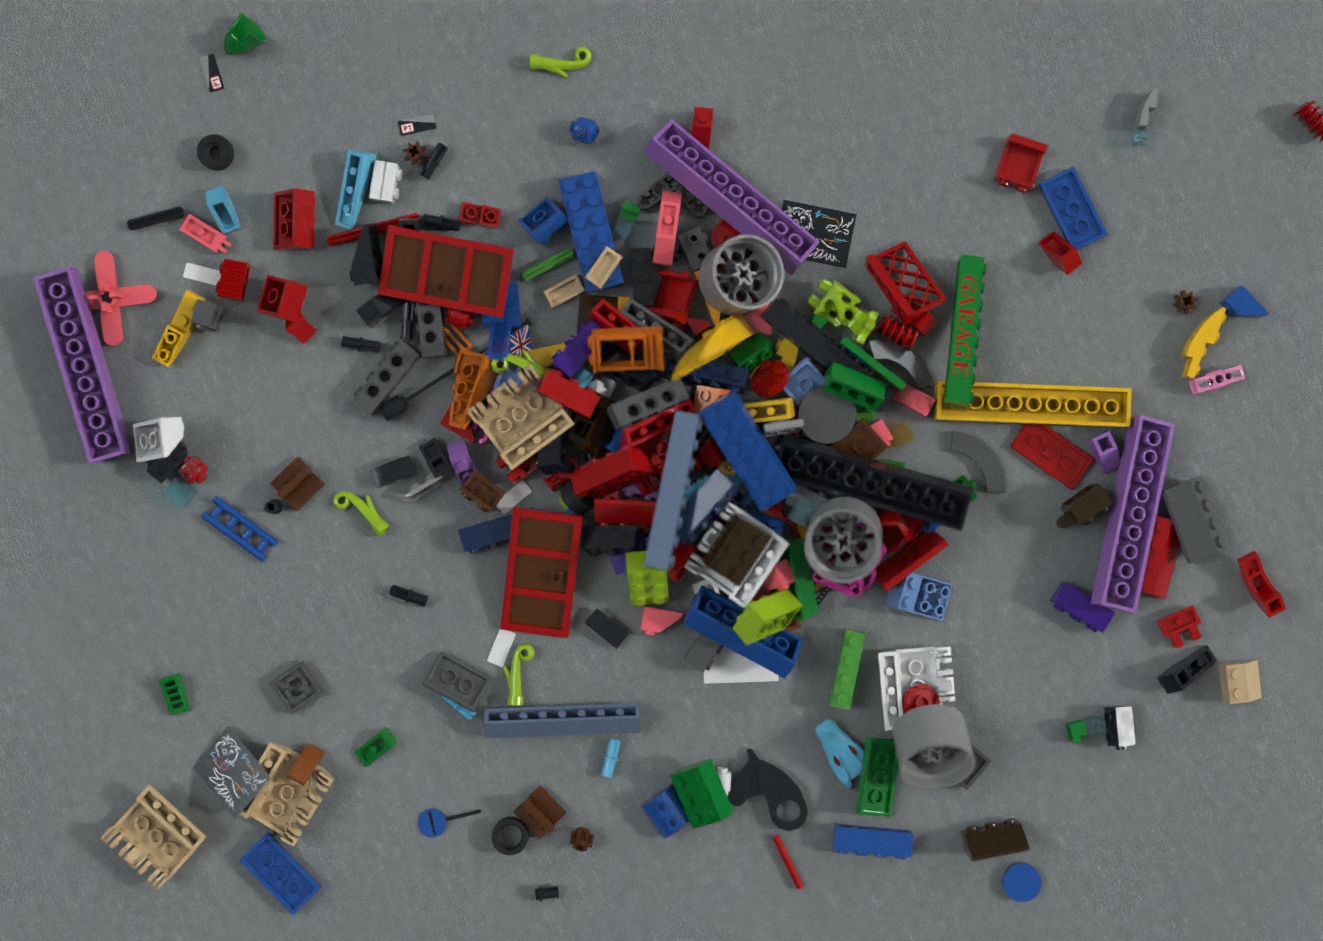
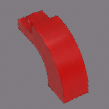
M1252 551L1237 559L1241 570L1239 572L1241 579L1258 607L1269 618L1285 610L1286 606L1282 595L1267 578L1258 553Z

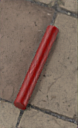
M779 834L773 836L772 839L797 890L803 888L804 885Z

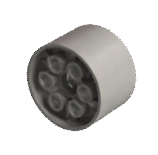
M739 235L717 246L706 255L699 270V285L705 300L715 310L734 316L747 314L769 304L780 292L784 280V267L779 253L768 241L754 235ZM747 249L751 253L748 258L744 259L745 252ZM722 252L725 256V261L719 256ZM731 255L737 257V262L731 260ZM750 263L753 264L754 271H751L748 268ZM717 265L722 268V270H723V273H722V274H719V273L717 272V270H716ZM765 272L766 278L757 277L759 276L758 273ZM741 273L744 274L742 278L739 277ZM753 282L756 284V290H753ZM720 284L724 286L725 293L720 289ZM736 293L741 294V302L737 300ZM749 294L753 295L758 301L753 304Z
M851 497L834 498L820 505L810 519L805 538V553L811 567L825 579L839 583L854 582L868 575L875 568L881 554L882 526L879 517L869 505ZM845 513L849 518L841 520L838 515ZM833 514L835 521L829 518L828 515ZM853 514L858 516L855 520L851 519ZM858 522H863L866 524V527L860 529L856 526V524ZM828 523L832 526V529L825 530L822 528V525ZM874 533L875 538L867 537L864 534ZM848 534L847 541L840 544L841 539ZM813 535L825 536L823 539L813 541ZM865 541L867 546L862 548L857 543ZM827 542L829 544H832L833 547L831 549H827L823 546V544ZM848 551L851 556L846 558L841 553ZM856 552L864 559V561L858 563L855 557ZM833 553L837 556L835 563L828 561Z
M945 705L921 706L906 712L895 722L892 735L900 775L908 785L925 790L943 789L960 783L973 771L975 759L966 721L962 713L955 708Z

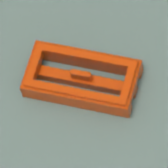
M442 323L443 330L460 349L469 351L473 347V345L458 330V328L449 324L450 327L459 335V337L468 345L466 348H464L463 345ZM447 339L444 340V343L458 357L459 352Z

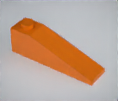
M460 349L454 367L456 384H453L452 391H455V395L450 409V426L465 430L472 419L467 410L472 406L478 409L476 403L479 401L483 402L496 381L498 373L492 370V359H488L487 355ZM498 361L496 366L500 368L502 362Z

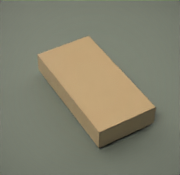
M606 246L585 276V279L599 289H602L623 257Z
M575 274L543 291L551 308L554 309L584 293L586 290L578 275Z

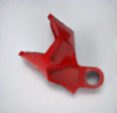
M883 508L876 513L881 526L885 530L883 543L887 548V554L897 551L909 540L917 539L921 526L927 522Z

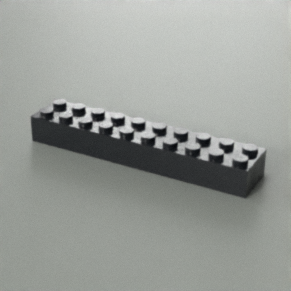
M788 434L781 440L777 456L794 483L842 497L855 498L866 504L959 531L963 529L974 488Z

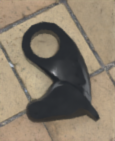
M749 748L747 750L749 760L741 769L728 793L730 803L735 806H741L751 796L764 794L772 822L782 830L792 831L799 829L805 823L808 814L807 805L801 790L784 771L773 764L759 759L752 749ZM792 800L800 807L799 816L792 822H784L777 816V808L783 801Z

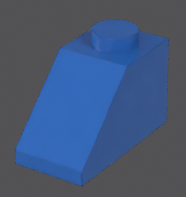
M1243 285L1236 287L1220 302L1226 308L1225 313L1232 317L1260 318L1268 314Z

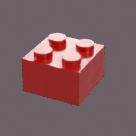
M267 275L257 312L297 323L301 315V307L306 297L308 286L292 280Z

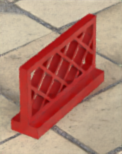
M906 241L876 256L874 254L867 256L866 269L905 325L911 323L913 318L946 302L945 296ZM904 248L908 254L907 258L896 256V252ZM887 258L891 259L892 262L890 266L882 265L879 260ZM894 260L904 262V269L893 267ZM907 263L916 265L918 268L917 273L907 271ZM891 272L902 274L901 280L892 279L890 277ZM904 275L915 277L914 284L903 282ZM917 278L925 279L928 282V286L916 285ZM901 286L911 288V296L902 294L900 291ZM914 290L926 292L924 299L914 297ZM928 293L936 294L939 298L936 301L926 300ZM911 301L923 303L922 308L914 311L910 305Z

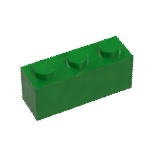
M833 362L824 375L822 390L875 412L884 400L886 383Z

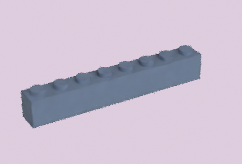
M676 411L644 564L645 567L669 571V568L674 566L675 556L672 555L673 548H677L679 536H676L677 528L681 529L683 517H680L681 509H685L687 502L684 494L685 490H689L691 478H688L689 470L693 471L695 459H692L693 451L697 452L699 440H696L697 432H701L703 423L697 414Z
M639 703L492 708L485 709L484 727L486 738L640 733Z

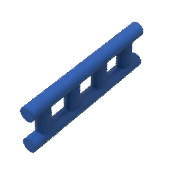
M216 496L212 500L217 505L211 514L205 511L201 518L261 562H264L267 558L263 554L264 550L269 544L275 547L278 540ZM223 510L232 516L226 526L217 520V517ZM238 521L247 527L241 537L232 531ZM253 533L263 539L257 548L247 542Z

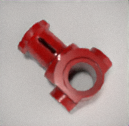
M567 454V464L573 462L576 466L575 471H577L580 463ZM567 471L553 474L549 478H545L544 481L553 492H556L560 485L565 481L568 483L571 480V473Z

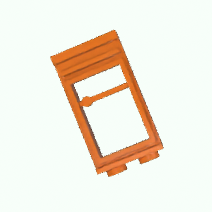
M663 326L592 329L591 336H588V348H592V354L589 355L590 366H593L594 373L601 371L664 370ZM630 339L628 345L630 346L631 361L601 362L599 340ZM633 339H643L645 360L634 361Z

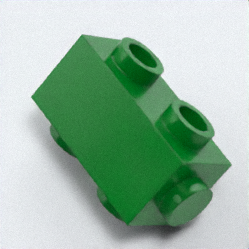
M759 332L732 350L729 355L737 367L748 369L750 372L759 366L762 361L768 360L775 355L772 349L774 343L769 336L764 337Z

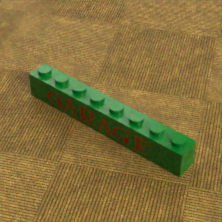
M961 254L958 260L943 407L966 410L969 404L973 403L974 392H971V385H974L976 374H973V367H976L977 355L974 354L975 348H978L979 337H976V334L981 326V319L978 318V314L982 311L983 306L980 294H983L985 283L982 282V276H985L986 273L984 257Z

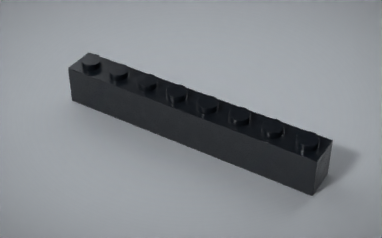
M774 298L759 316L824 370L827 371L830 365L836 362L877 380L878 376L871 370L866 371L862 368V362L856 358L851 359L846 349L841 346L839 348L833 344L834 340L827 334L823 336L818 332L819 327L812 322L807 323L804 320L805 316L797 310H791L789 308L790 304L783 298H780V300ZM887 383L885 385L884 400L876 412H882L895 396L891 391L892 387Z

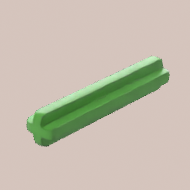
M568 248L522 271L521 275L524 281H528L574 258V253L571 248Z

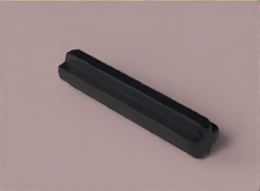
M178 206L130 219L127 221L129 230L133 231L184 217V211L182 207Z

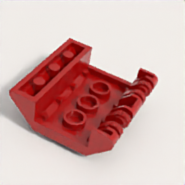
M691 399L622 429L621 447L632 446V448L641 449L657 469V474L635 483L643 496L658 490L659 487L653 478L654 476L658 478L660 483L662 481L676 411L696 414ZM697 449V452L693 451L692 459H695L694 469L700 471L702 468H706L707 465L699 450Z

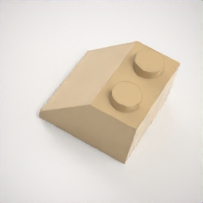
M1257 659L1218 663L1223 702L1228 704L1247 703L1262 698Z

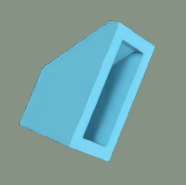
M224 186L206 191V204L221 232L225 234L241 228L232 201Z

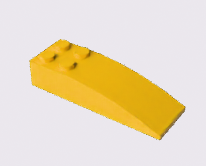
M732 315L716 324V327L712 330L710 329L702 334L703 339L689 348L676 366L672 379L675 381L713 361L751 337L754 333L744 317L740 315L735 318Z

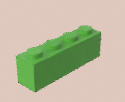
M844 628L829 698L830 706L850 710L865 639V633Z

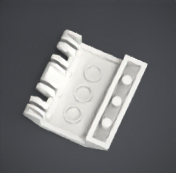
M728 501L724 509L730 515L722 511L719 515L723 519L729 520L732 514L736 512L765 530L772 537L741 585L737 586L709 569L702 562L703 558L693 553L690 556L696 562L688 559L684 566L695 575L699 574L728 594L730 599L745 608L789 543L775 531ZM714 521L712 524L719 531L710 527L701 540L709 547L701 543L697 546L702 552H708L724 528V525L720 522Z
M951 646L894 649L878 653L885 731L892 730L898 718L905 714L902 699L907 689L913 685L926 684L931 686L939 697L940 705H943L945 701H955V696L945 695L955 693L954 677L943 676L953 674V669H940L939 664L952 662V657H941L951 655Z

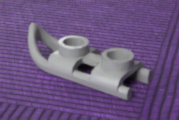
M430 473L426 477L427 482L423 484L416 482L410 486V492L406 494L397 493L396 495L401 501L412 503L447 482L445 479L441 481L442 476L435 478Z

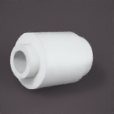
M716 767L718 776L728 796V792L731 790V772L726 767Z

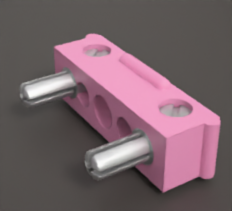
M1238 365L1225 370L1219 369L1206 373L1204 376L1188 382L1193 395L1207 390L1219 389L1227 386V384L1246 378L1242 365ZM1216 376L1219 378L1218 383L1215 380Z

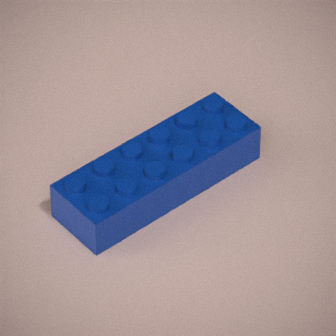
M596 171L558 180L587 295L624 286L619 264L602 289H599L585 279V276L606 246L616 252Z
M735 389L701 409L698 413L761 512L795 492L797 486Z
M701 585L691 601L683 624L771 672L786 678L796 665L803 639L784 629L746 646L733 630L737 617L746 609Z

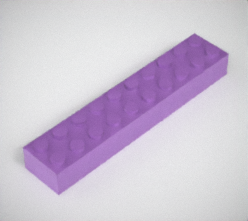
M674 120L666 124L649 142L644 151L646 156L742 235L758 236L768 241L779 253L784 270L791 276L819 244L820 241Z
M69 266L33 277L89 464L133 453L78 268Z
M1143 415L1131 416L1130 427H1127L1112 497L1113 503H1111L1090 604L1126 613L1137 612L1175 424Z

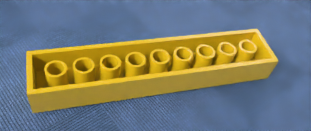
M936 381L934 385V399L936 400L934 402L933 420L1130 427L1132 388L975 382L974 385H971V392H974L973 403L969 404L965 410L943 407L945 381Z

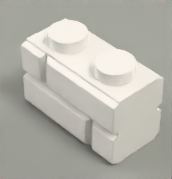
M374 161L369 199L371 201L394 204V200H398L399 188H396L397 181H401L402 170L399 169L398 164Z

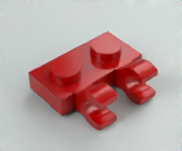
M1194 605L1156 620L1163 637H1170L1174 648L1184 646L1179 633L1186 629L1191 641L1202 638L1196 626L1201 621Z

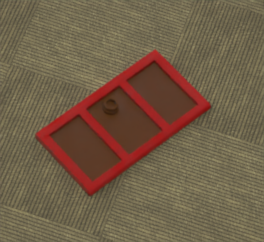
M389 225L387 228L378 294L503 318L514 248Z
M513 507L500 629L563 638L569 637L583 520L582 515Z

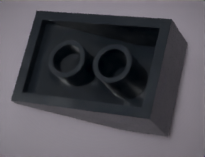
M377 223L364 224L349 272L354 286L380 282L383 259Z

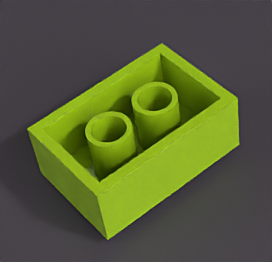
M647 551L626 553L631 606L669 603L667 571L645 567Z
M789 588L783 591L777 590L770 596L765 595L756 602H749L745 606L746 610L737 617L733 630L745 645L748 646L786 629L803 605Z

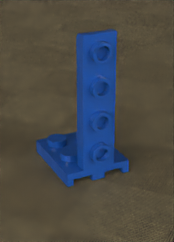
M509 281L503 318L482 314L483 328H491L487 349L488 359L502 360L508 358L512 327H520L522 324L518 281Z

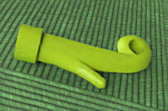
M587 47L576 49L574 54L576 61L531 54L530 70H547L568 78V75L562 70L584 68L591 61L592 55ZM581 52L586 54V58L584 60H581L579 58V54Z
M524 349L521 350L524 358L508 354V358L502 359L504 362L503 368L496 366L497 362L501 360L492 359L491 361L492 370L498 374L504 373L508 369L509 362L521 369L530 364L541 378L546 370H552L540 365Z
M348 491L338 492L333 497V505L340 510L347 508L351 501L379 537L390 528L388 523L378 515L369 495H366L367 504L358 496ZM345 498L344 504H339V499Z
M522 644L516 648L512 657L511 671H509L507 666H503L509 687L508 705H523L520 667L521 660L529 661L534 657V649L530 644ZM525 649L528 651L527 656L522 654Z

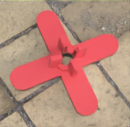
M100 251L94 258L98 290L85 291L90 310L100 309L105 343L117 346L123 340L120 307L152 303L157 297V291L149 284L118 287L114 256L110 252ZM106 292H109L108 296L112 298L110 303L102 301V296Z

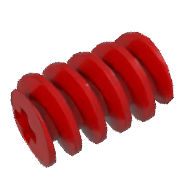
M1312 100L1304 103L1292 115L1300 114L1298 122L1305 119L1303 127L1310 125L1311 127L1308 132L1316 131L1313 137L1321 136L1319 140L1321 142L1323 140V112L1318 113L1321 109L1320 106L1313 108L1315 101Z
M889 313L883 317L875 333L882 330L881 337L888 334V341L894 337V344L902 342L901 349L907 345L908 352L915 343L919 330L915 329L911 332V325L905 328L903 321L898 324L899 318L896 317L891 320L892 314Z

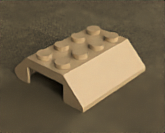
M530 364L523 369L527 376L522 371L517 373L520 380L523 381L521 384L517 385L510 378L507 381L511 388L506 383H503L492 391L496 399L490 394L486 396L491 406L486 408L479 401L476 403L479 410L475 406L467 410L473 421L480 425L499 450L500 456L511 470L574 425V422L562 405L535 392L541 376Z
M270 742L259 763L271 778L239 815L246 819L251 816L283 835L280 838L282 841L295 846L299 839L298 836H301L303 833L296 825V822L307 826L308 820L312 818L319 806L318 803L323 799L316 792V789L318 788L326 793L329 789L327 786H331L334 777L325 768L317 765L311 777L302 786L287 777L300 753L291 748Z
M149 784L120 820L106 831L101 840L108 844L117 836L109 845L111 849L115 848L121 840L127 842L128 844L119 851L118 855L122 857L131 849L123 860L134 870L146 862L137 872L140 875L144 874L152 865L156 870L149 875L146 881L151 883L160 875L152 884L158 891L192 856L207 836Z

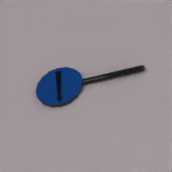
M435 808L427 809L420 815L418 827L425 836L437 837L444 832L447 825L446 821L481 813V810L478 809L445 817L440 810Z

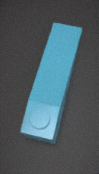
M361 149L348 150L335 225L353 230L372 178L374 161L377 154Z

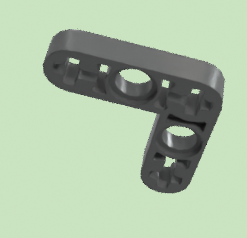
M667 173L639 194L637 205L642 210H649L661 202L662 195L657 194L655 191L658 185H664L666 191L682 193L686 188L677 183V181L671 183L673 188L670 189L664 180L667 179L670 182L673 177ZM652 190L657 200L651 198L648 206L646 204L642 205V197L646 199L650 197L651 194L649 192ZM694 194L689 199L682 196L681 201L694 217L702 218L706 215L708 207L700 199H697L696 203L698 206H704L702 208L703 213L695 212L696 207L693 203L691 205L688 204L696 198Z

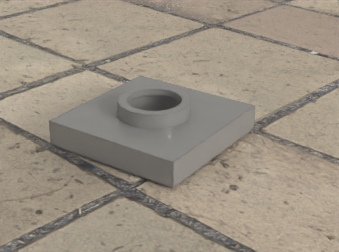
M790 419L772 421L771 424H765L760 430L765 437L797 433L804 426L803 419L792 421Z

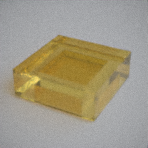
M905 422L889 430L894 438L892 441L896 448L914 439Z

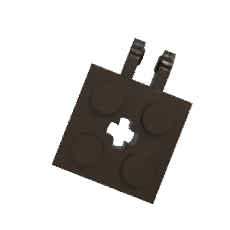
M1099 483L1089 484L1062 503L1061 510L1064 514L1056 521L1057 526L1063 529H1067L1072 525L1086 526L1094 520L1093 517L1099 513L1101 515L1109 510V505L1113 502Z

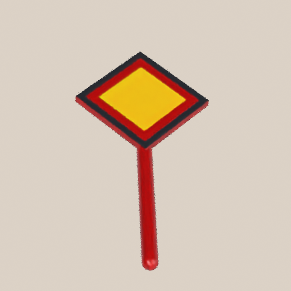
M772 507L768 508L769 511L793 527L797 539L806 538L809 525L806 516L792 522Z

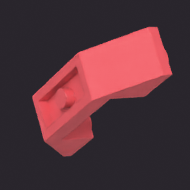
M663 190L653 257L654 264L672 266L682 193Z

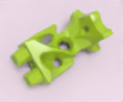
M823 278L818 285V288L824 292L823 296L819 297L812 293L807 300V303L813 307V313L836 327L841 324L850 328L854 333L852 336L853 341L863 344L869 333L874 329L879 313L874 310L867 311L856 304L860 303L861 300L834 279L831 282ZM843 296H847L848 298L851 299V301H850V300H847V299H845V298H842V297H843ZM834 311L837 313V316L832 317L829 312ZM846 311L853 313L852 319L845 317Z

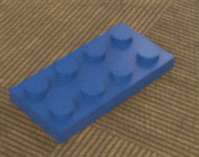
M1074 166L1038 184L1065 240L1077 250L1108 235Z
M269 832L239 860L292 915L322 887Z

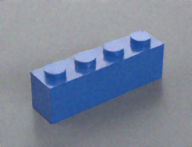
M834 823L832 847L839 854L856 852V855L867 856L868 853H871L881 858L893 855L896 859H906V857L912 856L913 833L911 830Z

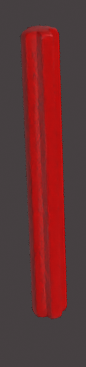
M414 213L377 223L378 234L387 232L389 225L399 227L400 218H418L419 215ZM362 227L327 236L329 246L359 239Z

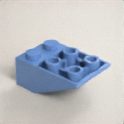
M911 573L888 590L885 605L943 621L953 584Z

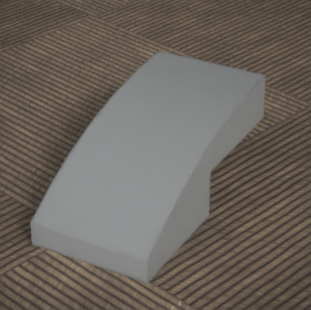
M1154 88L1143 100L1137 114L1135 130H1143L1148 126V113L1157 108L1158 89Z

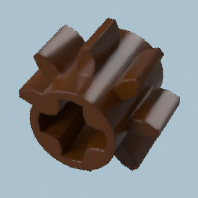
M418 141L415 145L408 143L409 147L403 149L404 153L407 154L404 159L406 161L411 159L412 166L418 162L422 165L423 158H427V155L423 154L426 150L425 146L420 148ZM417 150L419 152V155H415V157H413L411 153H415Z
M1185 290L1180 291V296H1173L1176 300L1172 306H1176L1177 313L1184 310V313L1188 314L1190 312L1189 308L1192 310L1197 308L1194 304L1198 298L1192 296L1193 292L1186 294Z
M579 827L576 829V832H571L570 844H574L573 848L577 851H586L588 847H592L594 835L590 834L589 829Z

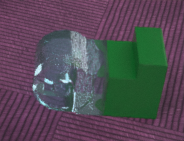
M625 201L612 235L627 241L639 217L641 208Z
M1095 716L1065 723L1069 741L1074 744L1082 742L1081 736L1089 734L1100 735L1106 728L1105 722Z

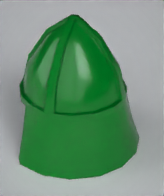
M240 13L234 24L228 29L224 40V50L227 55L232 56L245 54L266 43L267 38L255 22Z

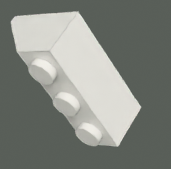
M182 417L158 418L133 424L137 463L169 456L183 438L184 424Z

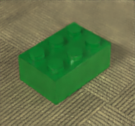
M712 759L684 766L670 775L693 829L720 822L734 812Z

